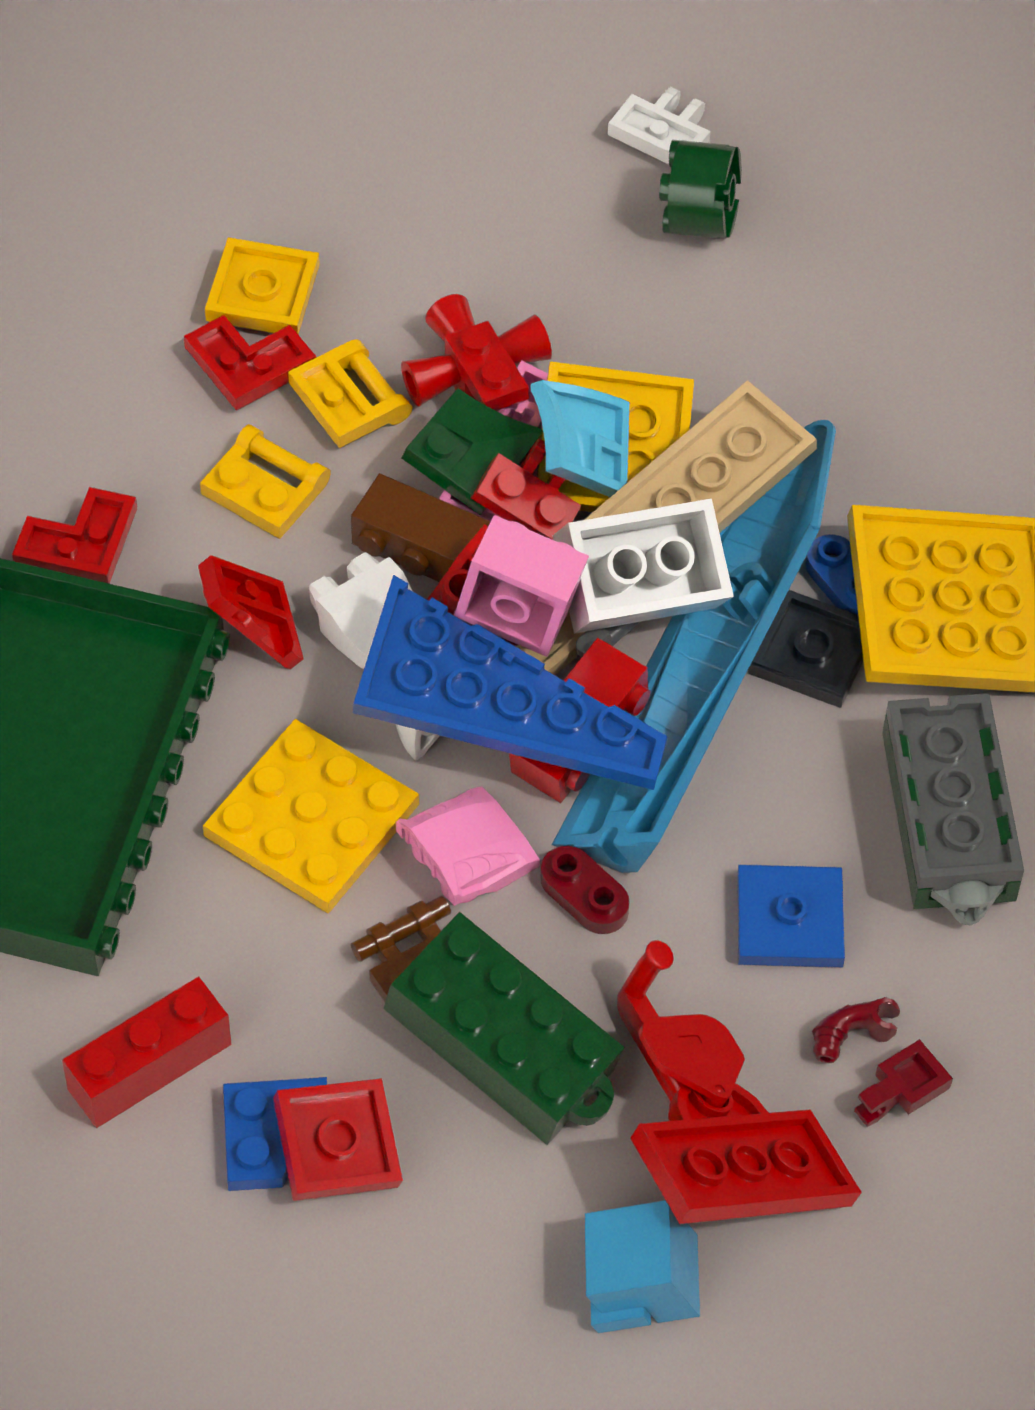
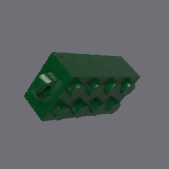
M460 911L390 985L383 1009L546 1145L553 1140L569 1121L578 1125L588 1126L595 1124L607 1115L614 1100V1089L608 1077L615 1070L625 1047ZM592 1095L597 1096V1099L591 1105H584Z

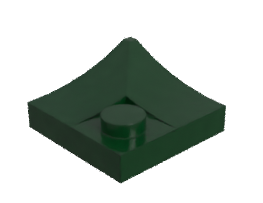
M457 388L406 447L401 459L481 516L486 508L471 499V496L492 459L500 453L520 466L532 446L542 436L543 430L505 416Z

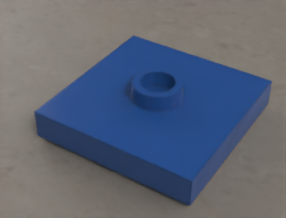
M738 865V965L844 966L842 867Z

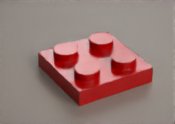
M382 1078L277 1090L273 1100L293 1201L392 1189L400 1186L403 1178Z

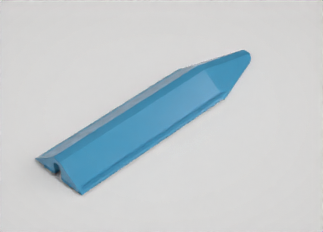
M818 420L804 427L817 439V449L719 533L734 597L715 609L672 616L646 665L648 667V689L651 691V694L643 710L634 717L668 736L654 790L590 774L552 843L553 846H573L579 848L596 863L622 873L638 872L659 844L820 530L836 428L829 420Z

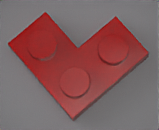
M225 315L184 335L185 349L236 411L289 383L288 371L316 358V355L291 325L250 346Z
M89 487L74 526L27 516L13 550L12 559L15 562L110 584L137 511V499L134 496Z

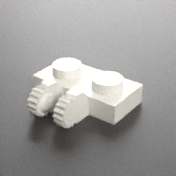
M668 87L655 104L631 94L608 123L609 136L669 164V149L673 139L710 143L711 131L697 125L705 111V103L695 98L679 116L672 113L677 108L681 92L673 87Z

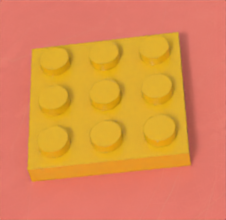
M551 361L549 363L547 381L593 389L630 402L627 483L690 430L694 379ZM543 432V434H542V436H541V439H542L543 441H545V439H544V432ZM545 455L541 463L538 464L537 478L547 483L552 473L546 471ZM566 479L558 489L559 492L581 505L579 511L594 512L610 498Z
M294 719L204 823L203 834L204 837L329 914L396 833V821L400 818L407 820L419 806V793L297 719Z

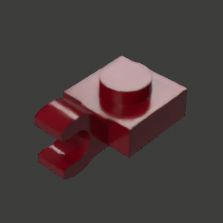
M919 1039L878 1064L875 1076L880 1082L871 1085L858 1095L862 1104L855 1107L854 1112L867 1127L882 1119L897 1103L909 1115L949 1090L953 1078Z

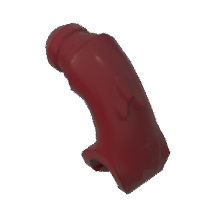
M884 997L854 1005L848 1004L823 1018L812 1030L814 1041L816 1042L813 1046V1054L816 1059L822 1063H834L839 1058L840 1046L848 1038V1033L854 1029H868L870 1036L877 1042L889 1041L896 1035L897 1027L893 1023L883 1021L881 1018L893 1019L898 1017L900 1014L898 1004L895 1000Z

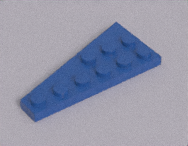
M393 575L354 699V714L651 790L655 788L668 737L615 705L608 707L584 693L585 687L570 678L566 682L545 670V664L478 624L470 626L448 613V606L434 598H431L430 601L409 590L407 582Z

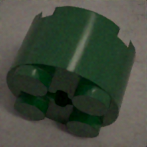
M673 139L669 149L671 173H662L659 186L660 201H668V205L665 206L663 213V232L710 238H729L735 226L739 199H735L736 184H741L742 175L739 147Z

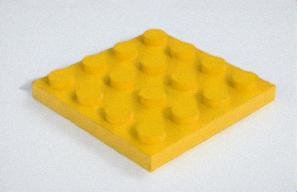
M852 505L847 514L866 682L1035 693V518Z

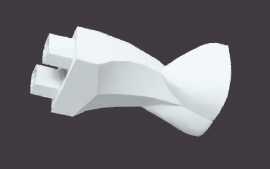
M366 552L351 560L347 566L349 579L347 582L339 586L331 577L323 576L309 586L310 602L318 613L321 633L339 651L362 669H364L393 575L408 583L404 572L390 557L378 562ZM396 724L403 746L415 761L423 757L440 736Z

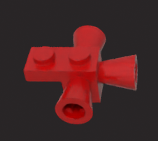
M451 294L437 300L428 309L425 317L427 325L445 342V355L402 361L401 371L408 394L418 407L453 386L455 390L459 388L475 400L497 411L529 399V386L516 367V364H520L521 360L526 363L550 360L552 348L546 328L537 315H532L497 336L489 321L475 325L469 302L465 296Z

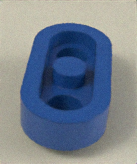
M834 534L816 538L807 553L806 569L808 574L835 607L858 615L850 541ZM826 554H835V555H838V556H837V557H829V556H827Z

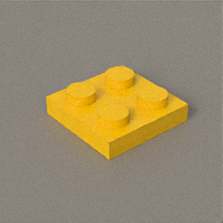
M228 237L205 306V320L211 322L225 315L233 326L271 333L291 325L299 335L320 266L319 253Z

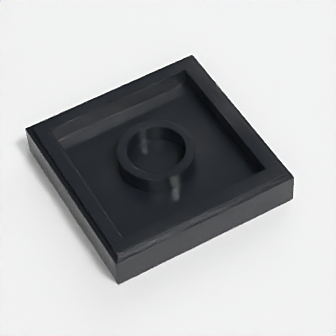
M788 590L748 669V674L842 708L863 663L858 615Z

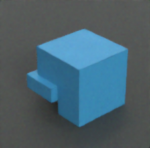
M666 1200L585 1213L586 1297L591 1301V1326L598 1333L651 1325V1316L658 1323L700 1317L698 1235L688 1223L679 1224Z

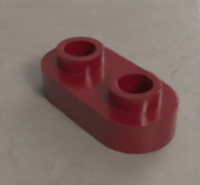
M560 846L552 849L545 855L541 863L540 879L543 889L583 927L593 933L610 934L623 927L629 914V896L620 883L579 848ZM569 865L573 866L575 870L564 872L559 867ZM605 897L612 902L608 905H600L595 900Z

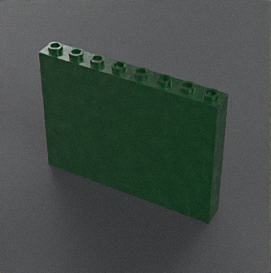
M0 558L1 953L94 976H99L105 958L113 959L120 938V930L117 928L122 914L129 915L135 901L136 885L133 882L138 870L145 871L151 858L152 841L149 839L154 827L161 828L167 815L168 798H166L168 788L170 784L177 785L182 775L184 756L181 754L186 742H194L200 721V715L197 713L201 701L208 702L211 697L215 682V673L212 670L216 660L223 661L228 651L230 632L224 631L223 618L211 608Z

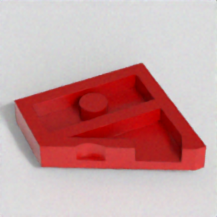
M210 555L198 565L203 585V594L209 608L285 668L292 669L304 659L283 581Z

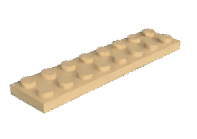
M747 380L584 520L712 499L720 533L817 449V439ZM568 611L548 657L520 645L517 648L544 663V669L556 675L577 657L576 641L585 632L574 633Z

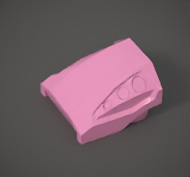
M482 786L469 789L461 795L431 807L408 820L400 818L396 821V832L402 839L405 837L407 844L412 845V853L416 860L429 867L432 877L439 880L443 895L453 906L459 903L470 902L478 895L496 892L540 866V859L526 837L500 804Z

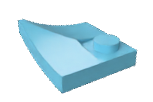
M546 380L531 383V392L538 406L543 426L546 471L605 496L611 497L627 483L630 402L600 391L571 384Z

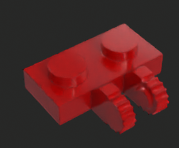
M540 438L532 446L521 467L498 453L492 459L471 496V499L507 521L518 522L528 530L553 540V535L567 523L573 522L581 507L580 504L558 491L565 481L564 478L551 474L547 483L532 474L546 455L545 441Z

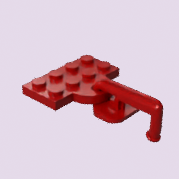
M651 941L618 992L617 1008L625 1026L670 1100L669 1121L639 1123L630 1139L679 1224L852 1207L862 1192L811 1109L769 1113L754 1095L736 1084L745 1057L730 1031L717 1019L703 1014L658 1016L646 996V992L658 973L671 967L674 956L671 948L663 941Z

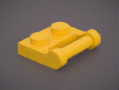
M358 339L348 341L288 371L290 386L338 448L388 423L397 425L410 416L413 409L406 397L402 394H396L369 360L368 349ZM343 369L354 370L379 403L372 406Z
M248 424L239 433L235 444L200 482L201 494L281 539L325 488L331 471L318 462L310 464L264 438L263 431ZM255 454L302 482L295 488L249 462V459Z

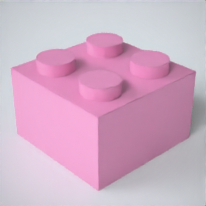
M494 515L472 559L454 616L472 625L478 624L497 636L548 657L568 614L589 556L575 550L567 543L556 542L528 530L518 522L507 521Z

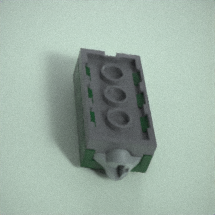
M990 694L949 696L947 705L930 706L929 698L888 701L882 736L913 910L946 907L961 924L969 926L976 924L984 917L993 903L1015 902L1017 900L1024 873Z

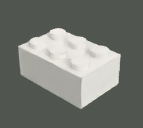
M712 499L570 522L553 535L554 541L567 543L575 550L589 556L569 609L574 633L715 609L734 597Z

